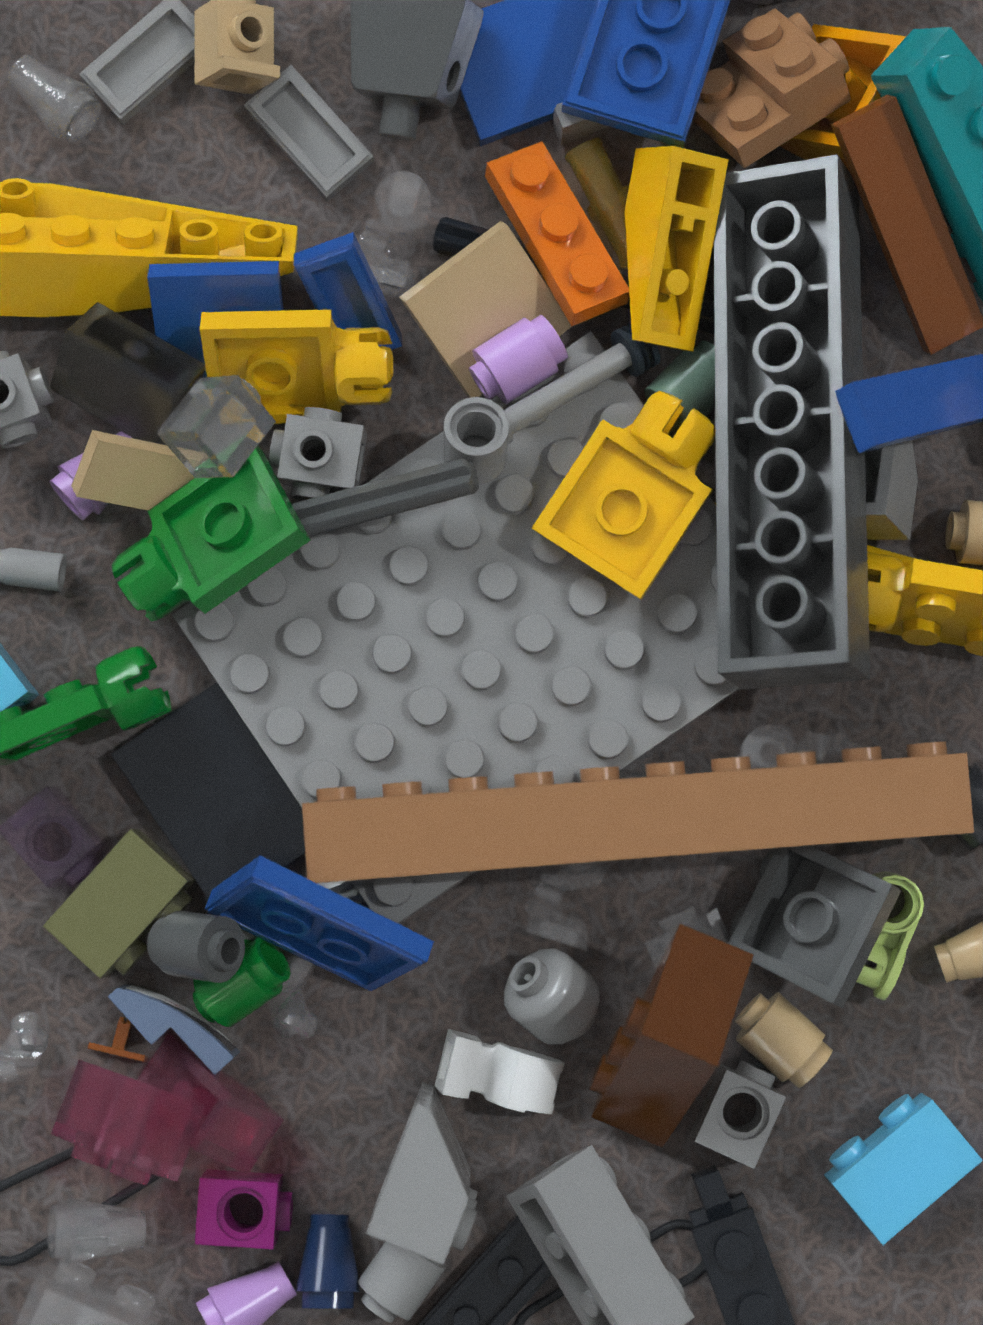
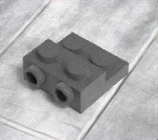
M811 845L772 848L763 859L759 873L760 881L749 902L738 910L733 919L731 938L728 944L754 954L753 963L843 1009L902 890Z

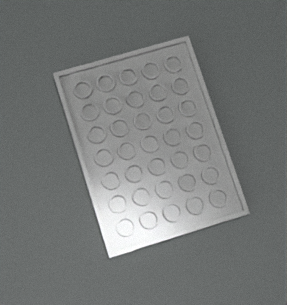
M589 332L565 348L568 358L557 364V373L508 404L503 403L498 396L492 398L491 401L497 403L504 410L603 353L605 350L593 333ZM621 372L513 434L514 441L508 445L507 463L504 470L492 481L479 484V488L474 494L309 537L311 541L206 614L193 605L192 602L172 614L301 807L302 803L317 802L316 789L356 786V798L363 799L383 797L382 784L422 781V793L430 794L449 792L448 779L488 776V789L515 787L514 774L553 771L554 784L580 782V769L619 766L620 773L740 690L735 684L718 674L716 505L710 497L642 600L532 529V526L602 419L613 426L625 428L633 423L643 408L644 404ZM444 431L367 483L445 463ZM478 435L469 436L462 440L463 443L472 447H481L490 442L487 438ZM476 871L351 881L372 911L401 924Z

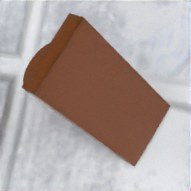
M120 1016L112 1047L91 1042L88 1045V1049L142 1062H147L148 1058L146 1055L126 1051L133 1024L128 1019L126 1021V1017Z

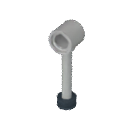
M630 321L626 326H622L621 329L611 333V348L504 410L497 403L481 397L466 398L457 402L447 412L444 420V462L460 458L471 460L476 468L479 484L492 481L501 474L506 466L508 445L514 441L513 434L624 369L637 377L643 374L645 370H649L650 367H655L661 360L658 346L632 340ZM478 435L487 438L490 442L481 447H472L463 443L462 440L469 436Z

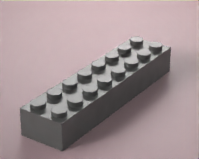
M838 154L726 173L715 231L714 318L718 674L742 690L870 680L865 452L859 453L857 451L835 390L851 382L863 380L859 192L851 173Z

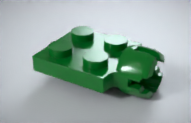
M249 439L147 511L152 521V530L148 537L142 538L119 554L113 561L111 569L116 579L132 568L127 576L117 582L118 586L129 603L137 611L146 610L145 616L150 621L166 617L189 600L206 614L311 540L264 452Z
M142 646L130 647L103 659L95 666L97 685H92L91 683L82 685L80 679L73 680L44 693L43 696L47 704L41 707L22 711L20 706H15L1 711L0 765H9L111 719H114L122 730L126 731L170 712L171 702L168 690L163 692L162 688L150 690L146 686L135 689V685L149 680L151 671L157 668L152 656Z

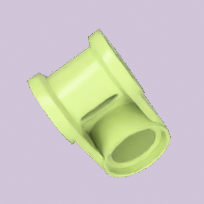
M884 871L874 873L873 875L901 888L905 897L904 908L894 918L887 919L867 959L876 963V966L871 967L865 964L856 981L873 989L874 997L880 1000L887 999L899 978L905 961L906 950L924 908L922 893L914 882L899 874Z

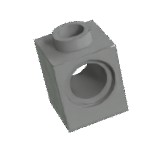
M740 1060L736 1070L720 1064L690 1131L694 1142L755 1169L786 1099V1096L781 1091L772 1087L776 1076L744 1060ZM748 1093L754 1096L756 1101V1113L752 1120L741 1126H734L725 1122L723 1108L726 1101L734 1094Z

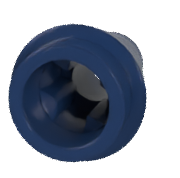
M311 1214L310 1228H308L296 1291H302V1308H354V1292H360L361 1290L358 1284L359 1278L351 1228H349V1215Z

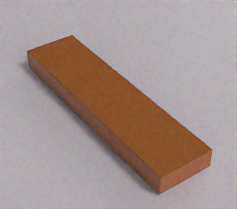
M887 94L832 123L831 126L923 351L932 355L983 328L981 311L897 98Z

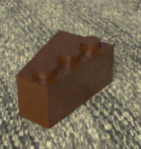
M681 923L679 924L643 998L638 996L635 998L624 1026L618 1027L607 1055H602L596 1067L589 1090L599 1095L591 1118L663 1148L718 1067L754 954Z

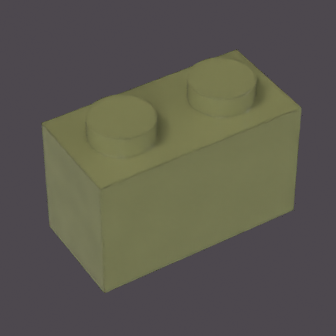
M130 829L48 919L43 927L100 979L110 975L115 969L124 976L148 951L147 944L142 939L151 930L154 923L173 912L184 911L192 902L193 898L185 891L193 884L195 879L140 829Z

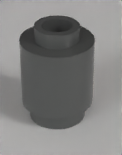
M176 911L160 918L154 923L148 935L147 949L152 962L170 976L222 983L232 978L240 968L245 953V940L242 929L232 918Z

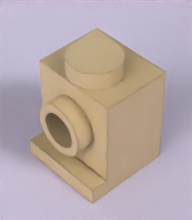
M210 0L195 10V85L252 94L280 79V66L274 65L273 7L256 4V0Z

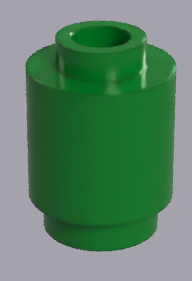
M259 937L254 941L245 939L243 961L232 978L222 983L193 979L195 990L192 997L199 1013L209 1022H217L225 1027H233L281 993L283 983L290 978V967L285 956L276 945Z

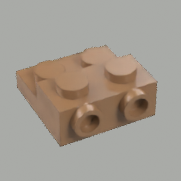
M774 8L765 15L753 18L741 30L722 41L729 61L717 69L708 71L693 121L743 168H746L852 100L844 78V74L849 71L847 59L833 39L828 38L818 44L810 24L802 14L796 12L787 18Z

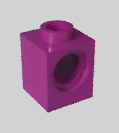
M206 1169L199 1178L195 1244L274 1249L279 1240V1231L290 1232L292 1225L293 1192L282 1191L283 1174ZM240 1193L255 1196L262 1205L263 1218L254 1224L240 1223L231 1214V1197Z

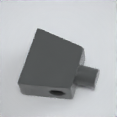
M350 0L351 83L353 90L371 100L383 102L378 132L380 136L397 140L415 141L421 106L452 109L456 104L482 24L484 11L471 0Z

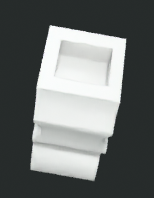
M448 1029L434 1086L442 1095L468 1099L470 1092L473 1091L483 1094L487 1101L507 1109L524 1113L527 1110L552 1114L560 1073L563 1072L565 1062L501 1042L493 1045L483 1043L477 1036Z

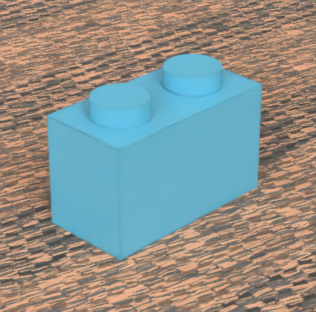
M920 1093L914 1099L909 1094H905L893 1101L878 1117L883 1125L864 1141L857 1135L841 1145L829 1158L834 1167L824 1174L826 1179L882 1245L887 1243L983 1161L937 1104L923 1093Z

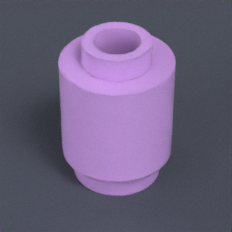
M539 315L531 321L522 318L472 350L476 363L469 367V372L487 399L491 400L498 396L503 403L508 404L557 373V364L567 359L568 354L559 335L543 315Z

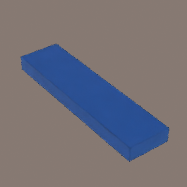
M983 354L859 380L835 390L836 398L857 451L862 453L983 422Z

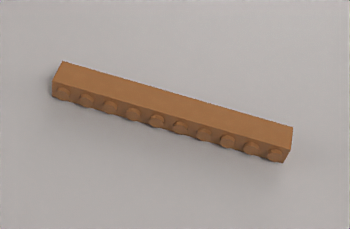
M930 742L906 745V758L882 759L880 746L842 749V762L817 764L816 751L776 754L777 767L751 769L750 756L711 759L712 772L686 774L685 761L645 764L646 777L620 779L619 766L580 769V782L554 784L553 771L514 774L515 787L488 789V776L448 779L449 792L423 794L422 781L382 784L383 797L357 799L356 786L316 789L317 802L302 803L307 879L315 883L974 833L967 753L947 754L946 742Z

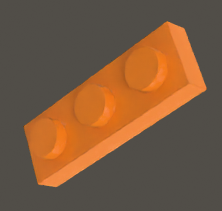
M543 141L487 162L486 180L571 327L627 304L629 299L628 285Z

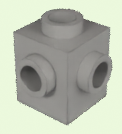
M0 351V392L9 389L7 399L0 404V445L2 448H13L38 437L37 431L53 426L46 405L54 403V397L41 367L33 369L19 353L10 356L7 351Z
M305 407L303 416L287 414L285 431L275 429L273 432L269 464L272 468H278L277 478L283 486L292 487L291 497L308 500L359 486L367 440L364 425L341 422L342 413L325 408ZM318 448L326 450L320 460H307L308 455L313 450Z

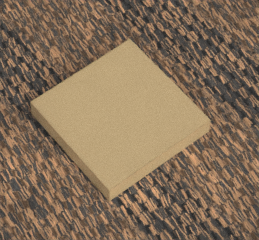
M502 221L498 222L399 297L469 398L482 395L469 372V367L476 363L472 353L473 349L522 318L531 321L537 316L543 315L559 336L571 328L570 323L545 281L509 226Z

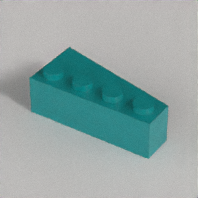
M951 27L913 29L874 71L871 78L881 98L887 94L897 98L937 202L953 231L950 235L959 257L966 258L977 280L973 283V286L983 302V66Z

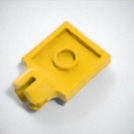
M332 310L201 313L200 336L214 425L286 424L287 414L303 416L305 407L325 408L341 413V407L345 404L380 405L390 401L393 392L392 387L383 388V386L391 382L393 377V353L390 347L379 346L392 344L388 330L379 327L346 328L343 330L336 327L332 319Z
M662 391L652 394L633 423L625 428L613 426L602 419L532 526L535 532L640 600L643 599L713 492L710 487L703 484L697 478L696 471L698 464L715 439V426L705 415L693 408L673 438L668 436L681 416L684 407L680 405L682 403L681 399Z
M867 552L869 631L900 635L906 642L921 646L934 645L938 642L963 646L969 653L983 656V570L913 559L910 565L903 567V562L893 556Z

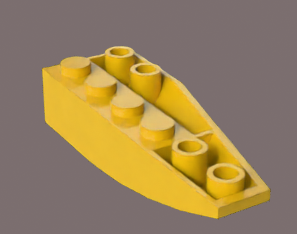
M20 178L7 179L0 182V316L58 317L97 315L152 308L147 278L149 264L279 261L280 276L294 272V253H296L298 226L52 183H31Z

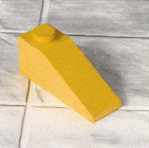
M676 146L636 148L625 206L632 340L684 351H694L729 159Z

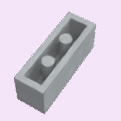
M592 1145L563 1157L506 1195L582 1325H685L694 1318L693 1313L685 1302V1293L681 1283L670 1271L666 1270L650 1243L651 1237L648 1228L636 1214L632 1213L617 1187L614 1171L603 1158L598 1156Z

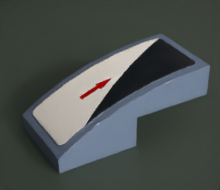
M125 984L116 988L108 996L151 1045L173 1029L214 1075L240 1053L235 1045L207 1020L164 995L146 988Z

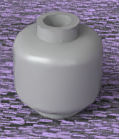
M555 948L537 950L517 962L508 976L504 989V1005L511 1018L535 1038L549 1045L564 1044L585 1034L595 1022L600 1003L599 987L592 975L568 954Z

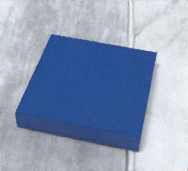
M279 261L149 264L147 278L162 382L208 381L200 336L202 312L283 311Z

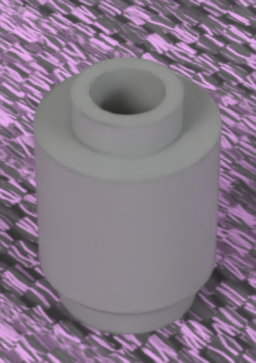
M385 1241L358 1280V1284L365 1291L361 1301L370 1311L387 1322L392 1323L397 1316L410 1320L445 1271L446 1265Z

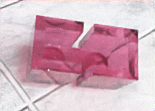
M79 1060L51 1135L75 1144L71 1157L108 1169L111 1159L114 1160L110 1173L147 1186L151 1174L178 1182L206 1105Z

